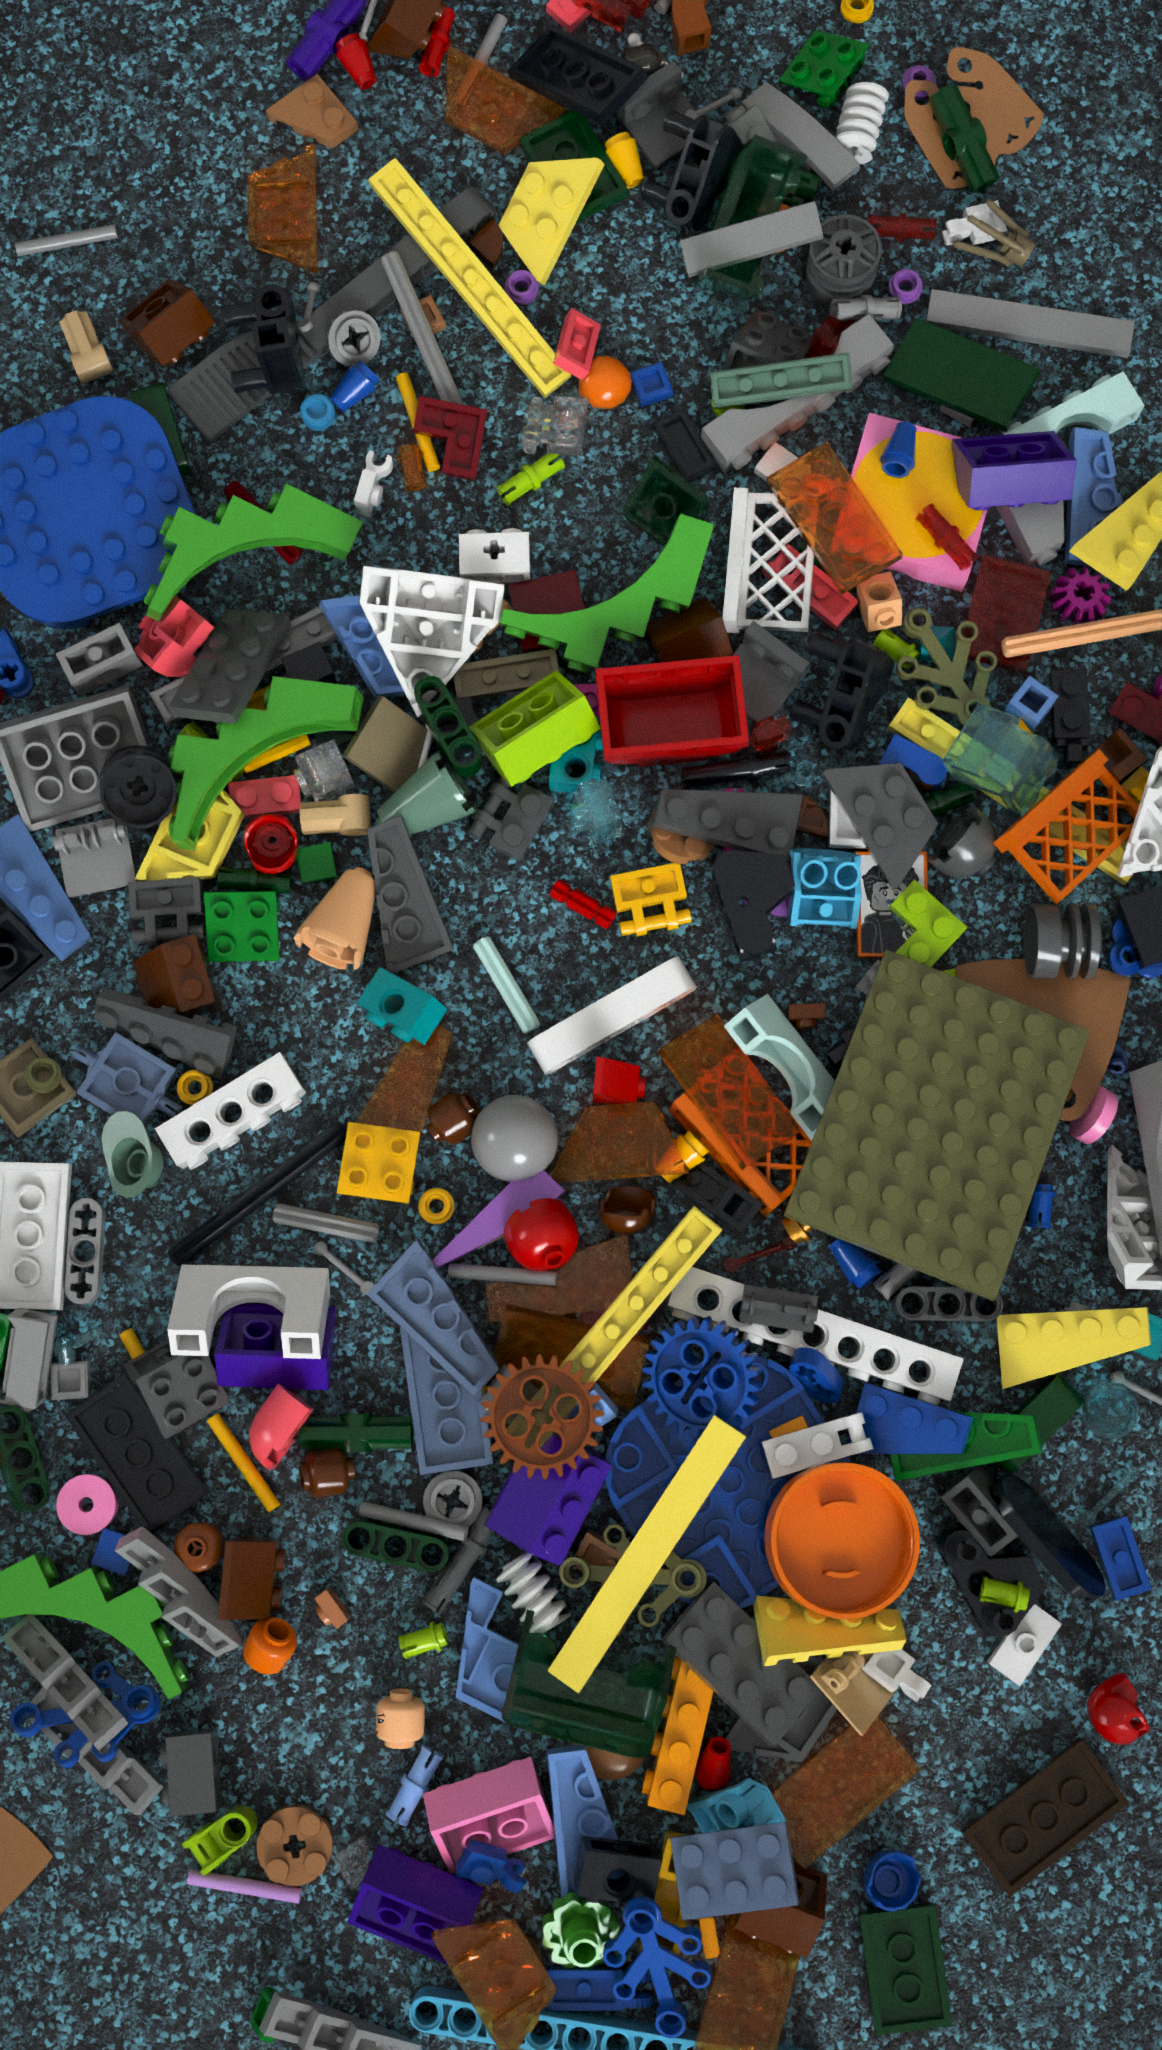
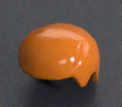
M607 355L597 356L592 359L587 376L583 380L577 378L580 397H584L593 408L613 409L624 403L631 391L632 380L628 369L620 360Z

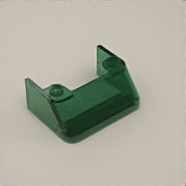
M755 134L736 154L709 232L779 212L782 201L788 193L794 194L799 185L801 173H798L797 170L805 163L807 155ZM762 257L717 270L707 268L699 275L693 276L692 285L749 301L759 295L764 283L765 276L760 274Z
M527 1609L503 1706V1720L508 1725L518 1729L577 1744H584L588 1747L632 1758L647 1756L651 1751L667 1702L677 1647L669 1645L663 1666H659L652 1661H642L631 1666L628 1675L596 1667L578 1694L548 1672L549 1667L556 1658V1646L548 1636L542 1633H529L534 1611Z

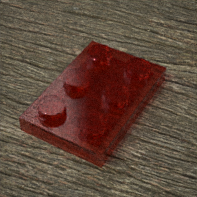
M983 555L966 621H971L978 627V636L971 643L968 655L969 660L974 661L982 651H991L997 658L996 667L1026 673L1031 654L1007 658L1003 655L1001 641L1006 637L1037 632L1051 576L1050 571ZM964 628L962 636L971 638V630ZM980 658L981 663L991 665L988 658Z

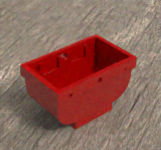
M739 655L595 669L604 761L611 764H637L638 767L708 761V757L729 754L748 747L749 736Z

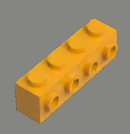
M673 1656L668 1676L669 1679L674 1680L671 1695L664 1693L659 1716L664 1717L665 1720L662 1733L655 1732L650 1755H654L656 1758L653 1771L646 1770L641 1793L647 1794V1806L685 1816L714 1691L679 1657Z

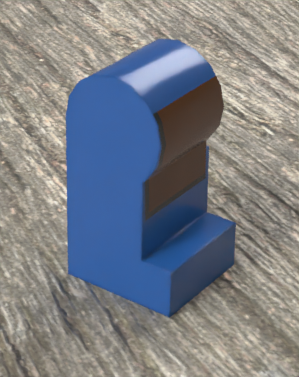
M896 733L878 764L901 763L915 786L924 792L938 789L948 772L947 765L941 757Z

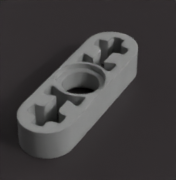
M91 1198L77 1200L71 1206L69 1212L65 1293L70 1301L83 1305L91 1304L97 1300L102 1287L106 1211L100 1202ZM87 1205H90V1210L95 1211L97 1214L96 1218L89 1220L88 1227L90 1231L96 1230V1237L87 1234L77 1236L78 1229L85 1231L86 1222L84 1219L79 1218V1213L86 1211ZM83 1241H90L95 1247L93 1258L87 1262L80 1261L76 1256V1248ZM75 1266L82 1268L94 1267V1273L86 1272L85 1281L87 1284L92 1285V1290L85 1292L84 1298H81L80 1292L74 1290L75 1284H81L82 1272H75Z

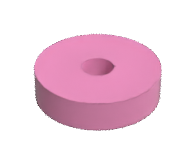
M1099 1086L1086 1112L1079 1119L1070 1121V1135L1084 1144H1091L1098 1140L1109 1128L1118 1108L1117 1095Z
M84 1474L70 1479L61 1488L56 1502L57 1514L61 1523L69 1531L80 1535L94 1534L108 1527L116 1517L119 1506L118 1495L113 1485L106 1478L96 1474ZM86 1497L93 1501V1508L90 1511H86L82 1507V1501Z

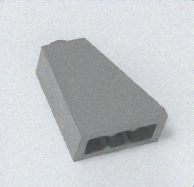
M1063 500L1052 505L1038 502L1026 503L1024 506L1017 508L1006 505L996 506L1026 567L1036 562L1038 565L1047 564L1058 556L1057 553L1064 542Z

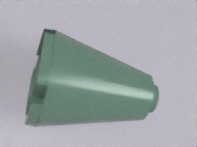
M439 750L377 810L379 818L375 822L378 825L402 815L410 836L472 815L478 810L476 803L469 806L466 797L471 795L469 788L463 778L452 770L448 762L445 764L442 762L441 758L444 754Z

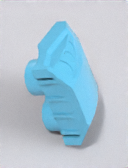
M797 848L789 850L791 874L795 887L788 899L787 924L790 926L800 924L829 925L857 929L862 897L860 880L861 856L856 853L831 849Z
M750 1778L726 1789L692 1798L688 1801L686 1808L688 1811H691L702 1833L786 1821L769 1788Z

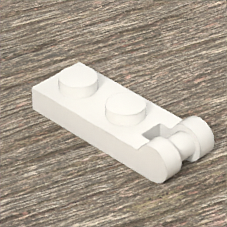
M855 1413L761 1441L771 1477L774 1479L873 1449L870 1437L866 1438L862 1426L865 1423L863 1413ZM848 1428L852 1442L841 1445L837 1431Z

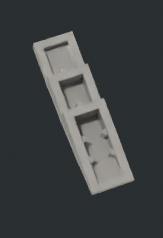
M765 82L741 102L744 108L757 105L777 139V142L774 144L784 155L789 151L806 171L814 170L832 191L858 171L860 163L830 132L792 99L769 83Z
M143 1526L118 1540L114 1551L142 1571L138 1585L166 1604L161 1615L164 1620L215 1657L241 1645L242 1639L230 1620L218 1619L219 1604L198 1577L166 1545Z
M26 1615L1 1637L98 1751L129 1724L96 1684L77 1665L70 1654L34 1615Z
M43 1687L30 1702L35 1704L40 1711L61 1708ZM75 1723L45 1727L41 1728V1730L57 1746L59 1743L66 1741L78 1727ZM88 1739L79 1750L80 1757L78 1763L102 1788L110 1789L134 1815H141L162 1790L164 1783L121 1741L117 1744L118 1751L116 1756L109 1762H101L93 1754L92 1743ZM107 1743L99 1750V1753L104 1754L108 1752L111 1744ZM67 1749L63 1754L69 1758L73 1750Z
M277 1991L274 1992L259 2027L264 2036L298 2044L302 2050H420L422 2047L418 2041L348 2013Z

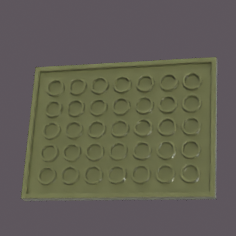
M886 949L783 1216L994 1301L997 1299L1090 1030Z

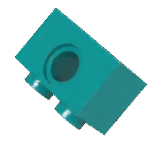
M379 967L357 1001V1004L367 1011L365 1018L381 1029L387 1024L392 1027L391 1033L402 1041L409 1044L411 1039H414L424 1046L448 1010L431 994Z

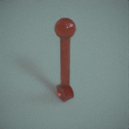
M785 1237L782 1243L738 1259H726L724 1268L728 1272H734L740 1265L784 1249L792 1251L796 1247V1243L791 1237Z

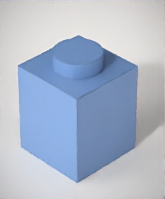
M1029 675L1010 700L1001 717L1010 723L1021 718L1033 733L1051 710L1058 695Z

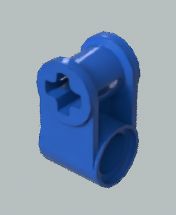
M3 627L0 629V686L3 687L9 696L23 698L32 692L34 678L24 662L14 639L7 629Z

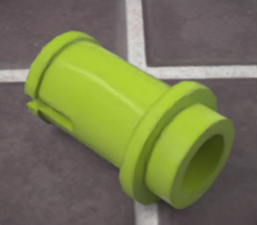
M889 628L882 630L873 643V646L885 651L897 664L903 657L910 656L917 659L920 654L916 650L917 646L914 643L909 645L890 631ZM904 663L901 665V667L903 666L905 669H909L911 667V665L908 663Z
M984 1576L979 1601L1011 1607L1015 1613L1018 1610L1026 1611L1030 1588L1023 1587L1022 1582H1018L1015 1585Z
M432 1621L429 1623V1627L398 1636L400 1649L405 1650L402 1652L405 1659L436 1649L438 1652L442 1651L443 1646L449 1644L447 1632L442 1622L436 1624Z

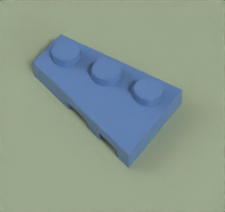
M360 595L321 600L319 603L320 609L374 699L378 696L389 698L406 695L359 603Z

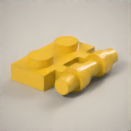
M671 863L610 876L617 913L629 910L632 913L633 920L619 922L622 936L636 934V937L647 935V931L665 927H667V930L678 929L680 924L692 922L689 909L675 910L674 901L687 899L680 864ZM659 904L663 905L664 914L644 917L642 908Z

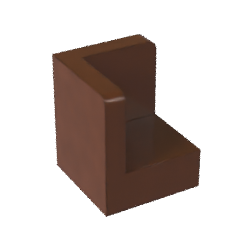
M1120 727L1107 740L1087 755L1089 757L1100 749L1109 759L1103 765L1119 784L1147 760L1145 755Z

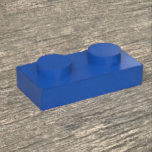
M1123 1515L1089 1526L1113 1600L1117 1601L1152 1590L1128 1517Z

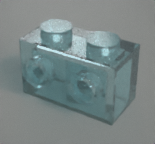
M590 779L577 786L578 790L573 792V804L569 805L571 812L569 816L577 834L583 832L589 848L621 836L623 817L607 779L599 782L597 779Z

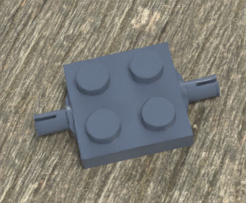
M117 1032L114 1033L107 1046L97 1054L85 1048L82 1044H78L75 1049L85 1054L86 1057L73 1050L71 1057L89 1066L86 1078L76 1093L109 1114L113 1115L116 1112L129 1111L135 1113L145 1124L149 1116L157 1109L172 1118L178 1114L169 1109L168 1106L181 1113L183 1106L166 1097L168 1086L178 1070Z

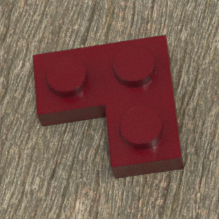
M419 396L413 433L447 440L441 474L475 481L487 409Z
M1127 680L1108 713L1162 743V693L1157 697Z

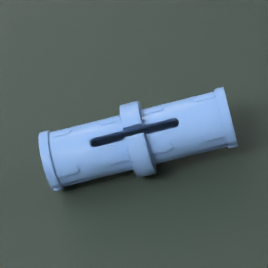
M422 1745L421 1751L409 1774L403 1775L400 1780L402 1787L391 1807L386 1812V1816L395 1822L401 1808H403L398 1817V1824L402 1826L408 1825L409 1819L421 1796L430 1790L427 1785L440 1761L444 1758L440 1752L434 1750L430 1760L426 1763L432 1753V1748L427 1745Z

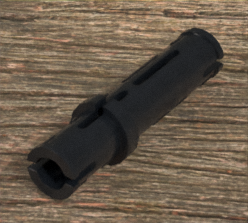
M784 750L783 752L756 756L755 753H750L747 758L687 768L682 767L685 789L689 790L690 788L750 778L752 782L760 781L762 776L791 773V768L788 764L790 763L788 751Z

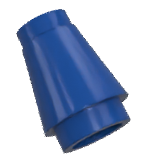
M360 360L355 366L353 364L350 365L329 398L344 413L348 408H351L375 391L376 388L374 386L380 380Z
M899 422L896 425L880 457L882 470L889 476L896 478L906 477L915 467L917 428L912 423Z
M839 1238L829 1246L850 1285L855 1284L859 1290L867 1286L882 1272L877 1266L879 1261L859 1246Z

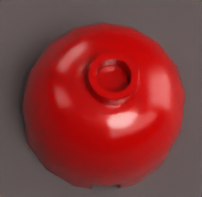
M552 1198L536 1199L529 1202L531 1208L526 1209L522 1213L519 1209L512 1213L505 1224L503 1237L511 1256L523 1268L530 1271H553L562 1267L572 1258L577 1249L579 1232L573 1214L562 1201Z

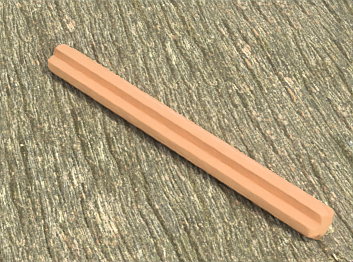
M1162 609L1006 637L1001 641L1002 652L1005 657L1010 658L1162 630Z

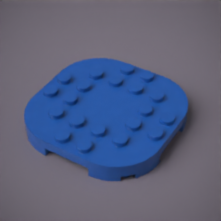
M97 396L74 402L15 425L0 433V590L8 601L29 619L31 618L36 622L55 629H76L91 625L90 620L144 600L151 584L159 586L164 574L159 572L158 569L166 552L174 553L162 547L165 536L159 533L167 515L175 516L178 508L181 507L198 516L172 450V445L159 423L145 409L122 398Z
M757 1356L751 1362L752 1366L761 1367L763 1370L760 1374L753 1377L754 1380L763 1383V1387L760 1390L752 1392L760 1400L755 1406L748 1405L753 1413L747 1419L741 1417L743 1424L737 1428L747 1437L673 1549L682 1560L693 1559L701 1563L707 1573V1583L714 1581L740 1608L754 1604L757 1596H764L779 1586L770 1569L765 1552L766 1520L772 1503L780 1490L794 1476L804 1471L800 1470L773 1479L761 1441L771 1439L768 1433L769 1430L803 1415L808 1427L825 1423L800 1381L782 1365ZM721 1357L711 1360L710 1364L700 1371L699 1379L683 1397L685 1403L689 1402L694 1391L704 1383L705 1376ZM721 1367L722 1377L728 1382H734V1375L731 1370ZM682 1378L674 1382L676 1386L683 1387L684 1382ZM700 1396L701 1405L705 1409L713 1411L712 1401L706 1396ZM646 1400L631 1410L613 1432L606 1451L605 1459L612 1464L605 1478L608 1493L615 1509L633 1537L636 1536L701 1436L699 1435L696 1439L693 1438L691 1427H688L682 1434H679V1422L677 1421L666 1426L668 1414L666 1412L659 1415L654 1413L660 1405L658 1401L648 1402ZM848 1456L830 1461L851 1463ZM665 1563L661 1567V1569H669ZM685 1571L682 1575V1580L686 1585H692L695 1582V1576L691 1571ZM680 1596L679 1599L690 1605L697 1596L692 1598Z

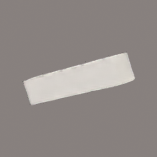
M674 957L532 1038L527 1045L544 1074H550L693 992L697 986L680 957Z

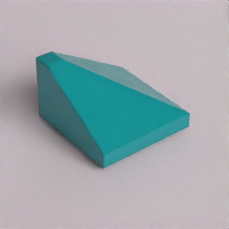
M931 626V630L952 661L954 655V627ZM919 639L918 651L920 654L918 661H933Z

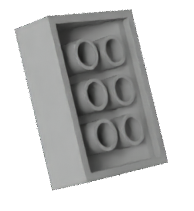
M130 684L0 723V762L22 821L29 832L105 810L100 799V772L106 759L116 750L129 745H145L150 747ZM136 776L135 781H128L132 784V790L139 791L140 786H147L143 783L141 776Z

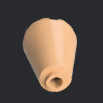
M356 867L354 870H346L297 929L294 936L296 945L301 948L304 943L310 948L309 956L328 966L345 970L348 964H352L353 970H357L364 958L375 902L376 886L373 874L360 867Z

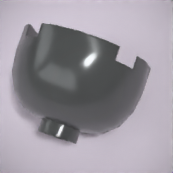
M976 806L966 809L970 815L966 816L963 820L958 816L952 819L931 846L936 850L934 856L927 855L928 861L947 876L965 878L971 877L978 871L983 874L991 868L996 860V857L993 856L997 849L993 844L998 838L996 829L987 816Z

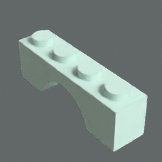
M1124 371L1113 377L1108 374L1098 379L1092 385V388L1082 393L1081 390H1077L1064 398L1062 404L1054 408L1046 406L1033 415V419L1022 424L1021 421L1013 423L1007 432L1003 431V435L1055 431V433H1058L1060 430L1072 425H1087L1111 434L1136 421L1145 405Z
M766 994L742 1009L724 1027L745 1055L762 1057L772 1063L782 1073L792 1093L793 1102L790 1114L812 1141L835 1080L771 997Z

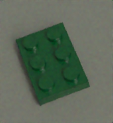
M571 111L519 138L520 147L529 162L599 158L605 164L575 224L628 197V188L583 115Z
M934 1902L908 1905L905 1909L892 1912L883 1909L859 1911L860 1932L876 2036L953 2026Z

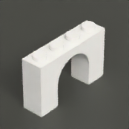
M182 1264L167 1328L171 1355L209 1356L214 1327L219 1317L237 1305L257 1302L274 1306L284 1314L281 1327L283 1358L321 1359L330 1300L328 1268Z

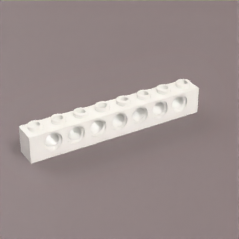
M694 1267L690 1268L671 1291L666 1307L673 1309L672 1316L688 1321L693 1316L701 1319L711 1316L713 1327H716L724 1320L726 1321L725 1332L728 1333L729 1328L734 1330L738 1328L740 1332H743L742 1340L749 1339L750 1343L763 1346L764 1340L778 1344L777 1352L793 1356V1352L798 1348H812L821 1352L833 1366L837 1364L849 1368L847 1375L868 1382L869 1377L872 1376L884 1380L883 1388L901 1394L904 1393L905 1388L919 1392L917 1399L938 1406L940 1400L951 1401L963 1362V1358L819 1309L814 1326L820 1329L822 1339L817 1346L812 1347L804 1342L803 1331L786 1329L784 1333L776 1335L769 1330L768 1326L747 1322L741 1323L733 1317V1306L737 1302H742L744 1284ZM710 1290L716 1294L718 1303L715 1309L705 1311L699 1307L697 1297L701 1291ZM844 1337L853 1339L857 1346L855 1355L849 1359L841 1356L838 1351V1344ZM879 1349L887 1350L892 1358L890 1367L884 1371L878 1369L873 1361L874 1354ZM915 1361L922 1362L927 1370L926 1377L921 1382L913 1381L909 1375V1367Z

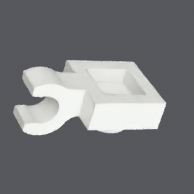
M984 203L965 208L963 218L947 221L945 223L947 230L942 231L945 245H953L954 241H962L969 236L972 245L996 240L967 220L969 215L982 220L1004 235L1007 234L1008 230L1006 224Z
M369 451L366 456V468L362 471L354 498L357 514L371 517L373 507H379L382 499L383 486L379 485V480L388 476L393 469V461L390 455H387L386 461L382 466L374 465V451Z
M904 1650L873 1653L861 1668L891 1693L900 1686L902 1691L916 1702L920 1697L923 1699L931 1687L925 1679L910 1670L915 1659Z

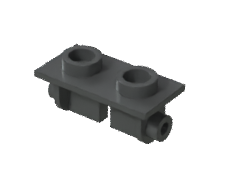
M744 1284L739 1321L813 1333L814 1322L817 1320L818 1296Z

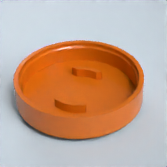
M829 1462L800 1472L780 1490L772 1503L766 1520L765 1552L774 1578L785 1593L795 1602L810 1611L827 1617L857 1619L879 1612L901 1595L909 1584L917 1566L920 1552V1533L915 1512L908 1498L890 1478L864 1465Z

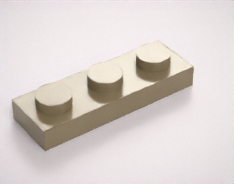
M549 649L464 663L453 675L457 699L471 697L472 700L507 695L506 692L526 690L556 670L559 672L556 650Z

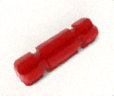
M561 879L554 883L550 891L551 898L560 903L566 902L567 907L589 920L594 918L595 923L603 928L608 929L616 917L615 910L606 905L600 906L599 901L577 888L572 890L571 885Z

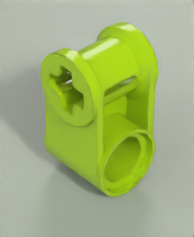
M236 1805L212 1823L209 1822L182 1842L184 1849L189 1848L201 1865L200 1873L202 1876L219 1866L249 1840L258 1825L256 1813L251 1807ZM231 1818L240 1819L246 1827L245 1834L234 1833L229 1826V1820Z

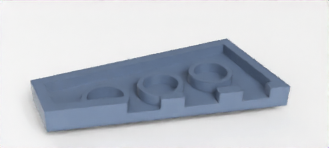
M417 1239L373 1286L367 1295L464 1388L475 1396L501 1367L423 1244Z

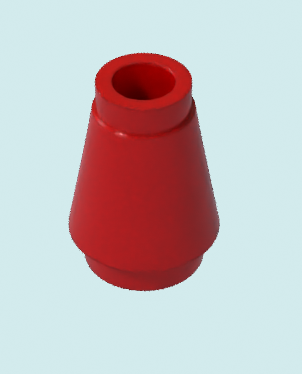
M357 33L349 34L340 39L335 46L337 59L360 90L372 87L377 82L366 40L361 39Z
M717 1736L710 1739L697 1760L694 1775L698 1784L706 1790H719L731 1778V1745L723 1737Z

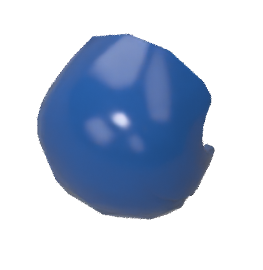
M895 1849L877 1852L867 1861L863 1869V1886L869 1900L876 1907L890 1912L905 1909L916 1898L922 1878L912 1856Z

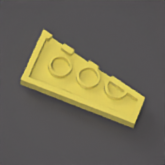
M1148 1307L1002 1314L997 1317L1002 1389L1151 1345Z
M757 1596L753 1604L764 1666L776 1665L778 1660L790 1658L793 1663L808 1661L809 1656L826 1654L828 1659L841 1657L843 1652L856 1651L861 1655L902 1650L907 1640L900 1611L896 1609L884 1608L877 1613L857 1619H836L810 1611L793 1599Z

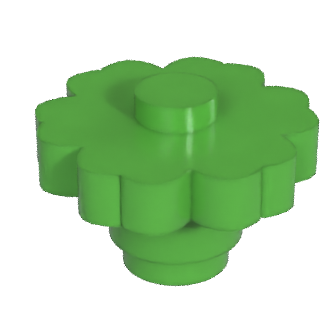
M574 1892L556 1899L552 1904L553 1913H548L542 1918L541 1930L542 1943L546 1948L550 1949L552 1961L561 1964L566 1969H572L576 1966L593 1968L597 1963L604 1962L603 1950L605 1943L610 1939H616L619 1933L618 1918L615 1914L611 1913L609 1901L605 1900L602 1903L588 1902Z

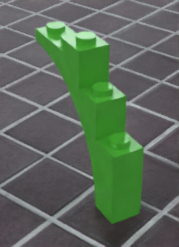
M287 483L282 493L274 491L266 509L272 512V514L233 495L229 504L227 505L222 502L213 522L219 524V526L179 507L175 516L167 515L159 532L165 536L162 547L174 553L166 552L158 569L159 572L164 574L159 586L152 583L143 602L149 605L146 616L159 622L172 599L191 578L212 563L237 552L260 547L292 545L319 551L344 561L350 552L363 521Z
M680 514L666 546L654 564L634 584L607 601L584 610L563 614H528L503 609L499 626L505 628L504 634L515 638L524 639L526 634L539 638L538 644L547 648L558 650L559 645L565 646L562 660L569 662L567 668L588 674L589 669L595 670L598 667L608 631L614 632L613 638L633 644L634 639L641 640L644 637L654 601L660 602L659 608L673 613H679L680 609L687 610L690 607L714 524Z
M273 676L271 687H267L264 695L266 710L245 708L237 724L217 722L216 733L217 737H219L218 740L177 734L176 743L171 746L169 751V765L171 770L183 780L179 781L176 787L178 806L176 816H172L169 823L171 841L181 849L195 851L202 825L215 799L232 777L250 761L272 747L306 734L325 731H358L364 699L358 688L350 685Z
M44 1552L36 1553L0 1571V1619L28 1614L56 1615L82 1621L110 1634L132 1650L153 1673L168 1700L189 1688L186 1683L189 1680L188 1671L181 1659H175L170 1648L173 1645L172 1636L168 1628L164 1624L160 1626L157 1620L161 1618L166 1604L141 1586L114 1598L112 1591L115 1590L112 1578L106 1570L101 1571V1568L98 1566L89 1568L58 1584L55 1579L58 1577L57 1567L50 1556L45 1557Z

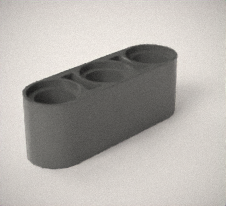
M912 1286L897 1291L892 1298L891 1306L894 1314L901 1320L985 1322L999 1317L1003 1310V1300L998 1293L997 1299L991 1300L992 1308L989 1314L982 1315L975 1307L976 1299L979 1296L960 1287ZM907 1293L913 1294L918 1299L919 1307L914 1314L906 1313L901 1306L902 1298ZM943 1294L950 1295L955 1301V1310L950 1315L944 1314L939 1309L938 1301Z

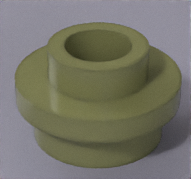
M38 1057L28 1063L24 1076L27 1085L32 1090L39 1093H47L54 1090L60 1084L62 1072L59 1064L54 1059ZM40 1071H48L50 1073V1077L46 1081H40L36 1076Z

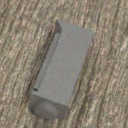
M17 1308L7 1315L13 1327L10 1333L2 1393L6 1394L0 1398V1403L18 1406L24 1412H30L46 1400L58 1315Z

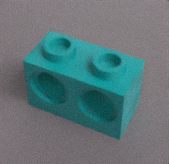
M601 729L592 734L589 740L575 745L563 753L557 761L551 763L549 791L591 795L592 784L599 785L601 763H595L596 750L603 751ZM579 765L584 768L585 773L579 778H572L567 775L566 770L570 766Z

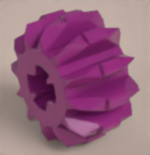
M1088 566L1082 568L1080 574L1074 568H1071L1067 571L1066 577L1061 575L1055 581L1056 588H1053L1050 592V598L1056 600L1051 606L1052 611L1063 612L1059 618L1060 622L1070 618L1072 619V625L1080 624L1081 621L1087 623L1095 621V618H1103L1106 613L1104 607L1109 606L1111 597L1105 594L1110 588V583L1098 582L1102 576L1101 573L1098 572L1092 577L1089 575Z

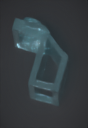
M978 703L942 762L953 780L1000 796L1010 814L1022 817L1036 803L1039 791L1047 778L1054 774L1059 760L1046 739L1018 727L1021 721L1018 717Z

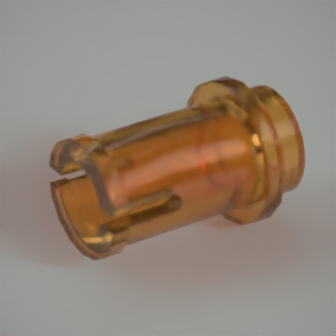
M416 444L401 446L398 449L399 454L396 456V460L398 463H401L405 490L415 492L425 489L427 482L425 481L421 462L424 456L423 451L419 450Z

